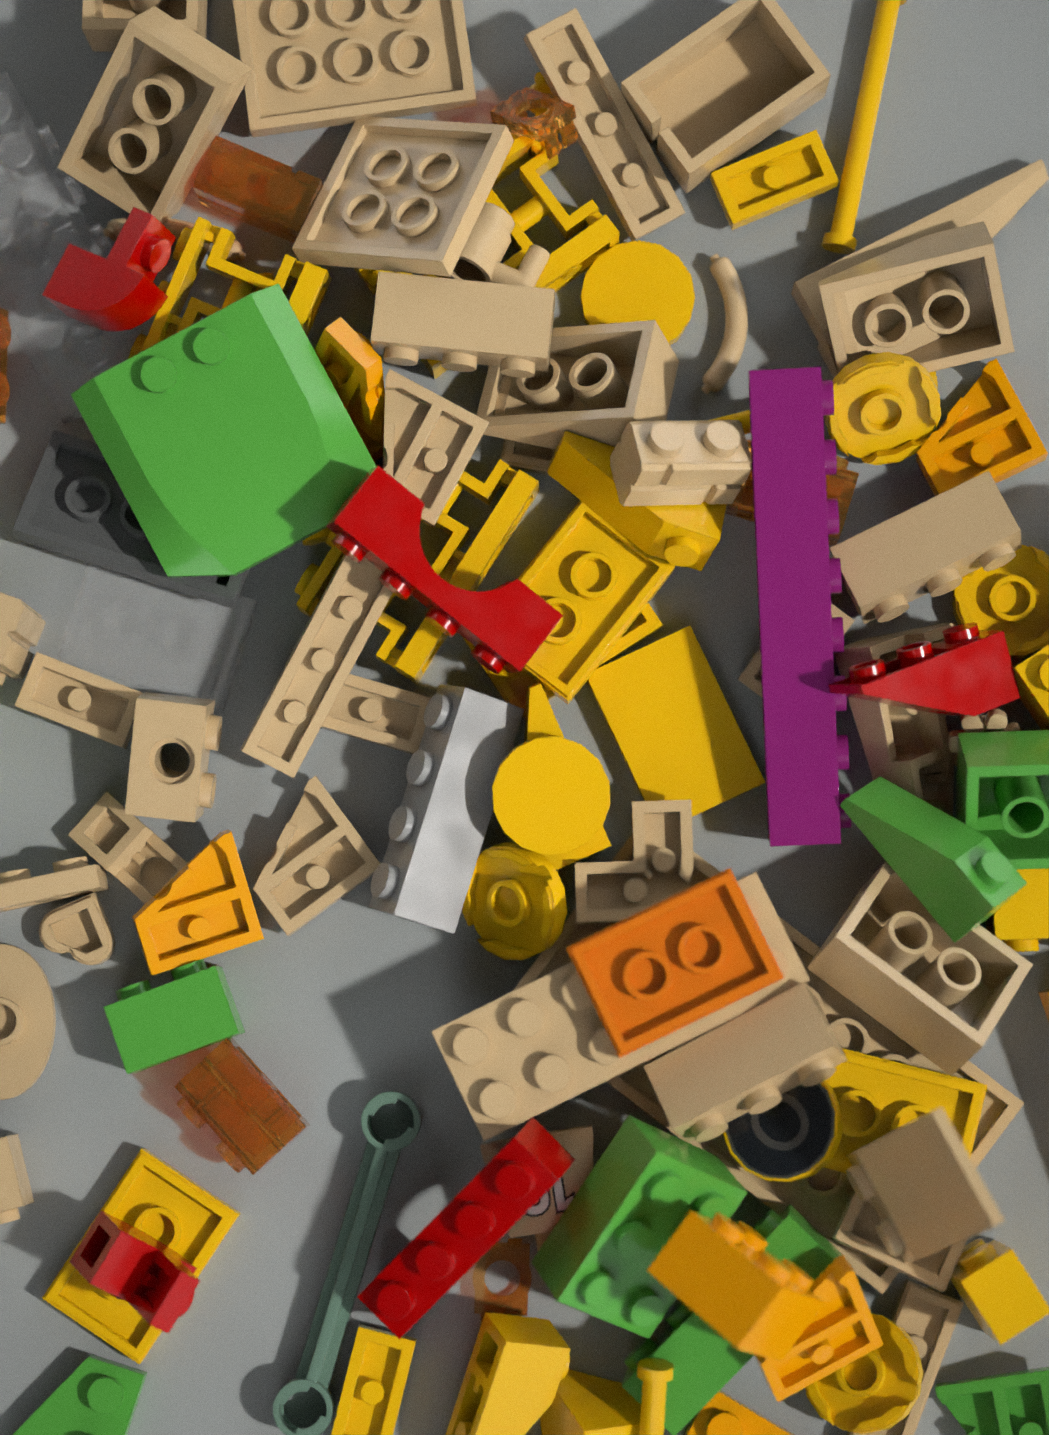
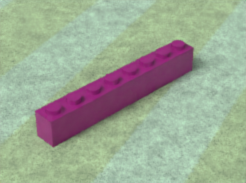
M821 367L749 370L748 389L751 457L753 461L752 480L768 841L770 847L841 844V829L851 828L852 820L840 806L850 796V793H839L838 770H849L847 734L837 735L836 711H846L847 699L846 696L830 693L828 687L829 684L845 678V676H834L833 653L844 652V628L842 617H832L831 594L842 592L840 558H829L828 534H839L838 499H827L826 475H836L837 473L835 439L824 440L823 416L834 415L833 380H822Z

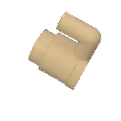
M485 202L450 278L535 287L550 258V254L541 246L530 245L518 270L500 263L512 241L510 234L515 227V222L505 210L497 205Z

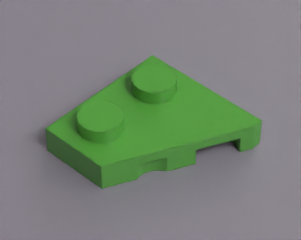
M91 1354L13 1435H128L148 1372Z
M1049 1366L936 1383L935 1385L936 1396L943 1405L947 1406L966 1432V1435H1049Z

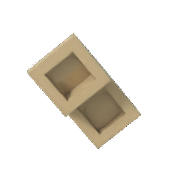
M107 791L68 834L106 871L115 876L144 904L188 863L136 816L126 815L125 806Z

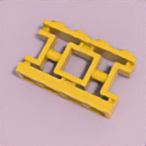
M537 124L526 132L522 128L510 132L514 142L494 183L496 185L519 168L520 179L534 197L511 213L492 189L486 202L497 205L505 210L515 222V227L510 236L511 243L518 252L503 262V264L517 270L529 246L533 245L524 232L547 215L566 240L586 227V229L550 254V258L535 287L555 289L556 293L588 270L600 254L619 244L620 232L606 214L604 216L601 215L599 207L593 199L572 214H567L540 177L558 164V153L552 145L547 143L545 133ZM354 268L359 277L367 283V287L373 295L376 294L378 271L413 275L412 273ZM427 274L423 275V276H431V277L450 278L449 276H438V275H427ZM421 359L434 379L448 370L441 366L442 361Z
M198 217L193 229L185 227L177 240L173 259L179 262L170 283L163 280L158 286L168 298L156 313L148 335L140 333L136 338L128 359L195 324L202 317L206 318L253 293L254 289L259 291L279 284L286 296L292 280L297 281L289 303L308 337L332 279L328 270L307 261L302 263L287 254L283 258L275 280L226 261L236 238L233 232L223 227L219 228L212 225L210 221ZM212 245L213 247L205 265L210 271L232 279V284L221 309L191 296L183 318L179 316L209 246Z
M499 459L485 483L464 471L435 524L436 527L451 536L431 566L442 579L455 587L477 591L540 492L539 481L520 469L518 472L513 470L509 464ZM501 486L505 487L506 491L466 554L460 551L470 536V529L448 516L447 513L462 489L489 505ZM330 531L326 540V544L332 548L320 566L314 563L309 565L294 591L300 595L296 606L309 617H311L344 555L331 542L336 536L332 531ZM392 593L376 623L388 631L389 634L375 655L378 660L386 665H390L399 674L418 684L448 636L424 618L405 650H399L398 648L409 630L406 625L385 613L395 596Z

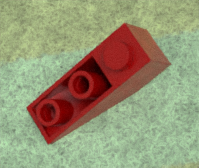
M966 623L948 628L943 631L944 640L931 644V641H919L896 649L898 658L884 663L883 659H874L855 664L848 668L849 677L828 685L832 694L939 715L977 716L1020 698L1004 631L979 630L977 623Z

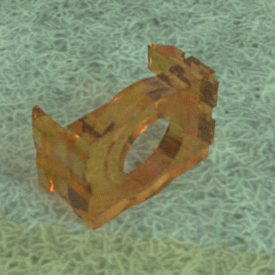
M525 87L510 95L506 101L503 100L495 105L494 109L490 111L492 124L507 125L509 131L518 136H525L538 142L544 140L548 160L559 154L562 149L557 130L560 129L564 149L575 143L578 138L573 120L577 118L574 105L562 101L549 93H541ZM547 109L544 113L535 117H528L527 110Z
M508 1238V1242L498 1241L476 1263L473 1271V1286L475 1290L474 1314H481V1322L485 1312L514 1316L528 1315V1292L532 1282V1273L529 1266L530 1243H523L522 1238ZM504 1260L511 1262L519 1271V1285L515 1291L508 1295L494 1294L486 1285V1270L496 1261Z

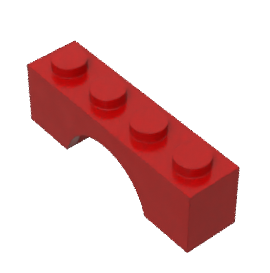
M380 466L371 469L326 525L327 528L336 534L331 542L353 561L360 563L365 557L383 573L379 576L378 580L396 596L407 600L412 595L429 610L424 617L442 633L452 638L458 632L475 647L470 654L484 667L495 674H499L502 669L508 673L521 672L563 615L519 579L507 581L490 591L479 592L455 587L442 579L428 563L421 546L420 520L425 503Z
M532 1117L475 1177L374 1277L357 1298L400 1340L559 1181L576 1159Z

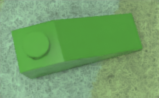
M881 776L847 797L840 804L841 808L954 943L992 916L1027 884L988 836Z

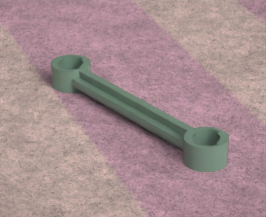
M386 1091L380 1093L366 1104L362 1112L361 1127L367 1143L295 1378L289 1380L281 1388L273 1404L275 1423L285 1435H320L325 1431L333 1418L335 1398L329 1386L401 1149L407 1147L416 1139L422 1125V1115L419 1106L414 1099L403 1092ZM399 1099L407 1104L412 1111L414 1118L413 1128L407 1127L402 1136L396 1139H385L384 1141L373 1131L371 1116H374L377 1109L381 1106L396 1104ZM310 1387H312L323 1396L326 1403V1415H320L316 1423L308 1428H299L287 1419L284 1412V1404L286 1405L287 1400L293 1394L308 1392Z

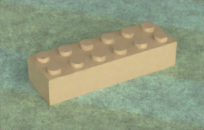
M757 872L737 882L784 978L619 1058L573 962L431 1031L483 1140L486 1141L767 1002L801 983L810 981Z

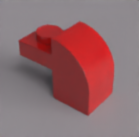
M133 207L107 258L69 243L42 295L68 317L99 330L117 332L137 327L154 316L168 298L153 281L158 272L168 263L171 247L176 237L152 214Z
M102 1210L70 1260V1263L90 1284L127 1301L149 1325L167 1334L170 1333L177 1319L183 1316L190 1308L194 1299V1291L200 1283V1280L194 1275L197 1268L180 1254L147 1233Z

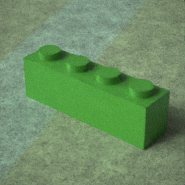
M791 1204L780 1215L771 1209L753 1226V1229L769 1242L764 1249L781 1262L784 1258L790 1260L804 1270L814 1281L835 1258L842 1255ZM682 1301L665 1318L670 1327L655 1342L651 1338H644L625 1358L624 1363L629 1369L626 1371L622 1387L641 1404L643 1380L637 1377L638 1361L646 1358H659L673 1363V1379L667 1382L664 1420V1428L671 1435H676L754 1356L753 1353L735 1348Z

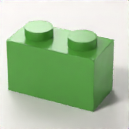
M204 959L171 970L174 981L152 989L149 980H144L115 991L118 1002L104 1006V1010L127 1074L146 1070L245 1033L222 967L213 966L207 968Z

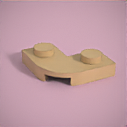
M691 800L632 801L633 861L575 863L577 923L620 922L687 889L693 872L694 860Z

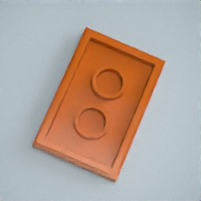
M731 868L566 947L619 1058L784 978Z

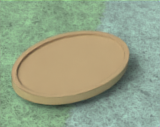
M0 944V1100H5L25 1093L43 1073L53 1048L56 1011L50 983L39 963L28 952L19 947Z

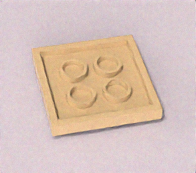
M367 117L355 120L292 246V250L298 260L302 263L307 261L316 265L450 277L514 142L507 125L386 117Z

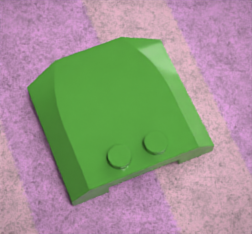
M279 284L241 298L93 377L71 394L165 573L170 578L237 576L327 528L328 522L365 475L376 467Z

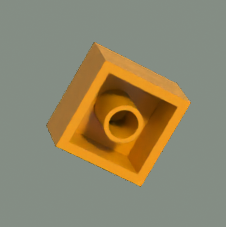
M690 1211L647 1269V1272L735 1348L780 1362L825 1303L809 1289L814 1280L804 1270L786 1258L782 1262L764 1250L769 1242L757 1231L742 1221L735 1224L719 1212L713 1218H709Z

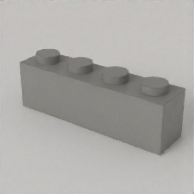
M439 684L436 694L431 697L425 709L424 724L426 727L419 749L412 755L407 766L406 779L408 784L401 806L395 810L389 823L388 834L390 841L383 863L376 868L371 880L372 898L369 908L427 927L455 933L493 812L492 783L499 764L512 751L523 716V708L466 687Z

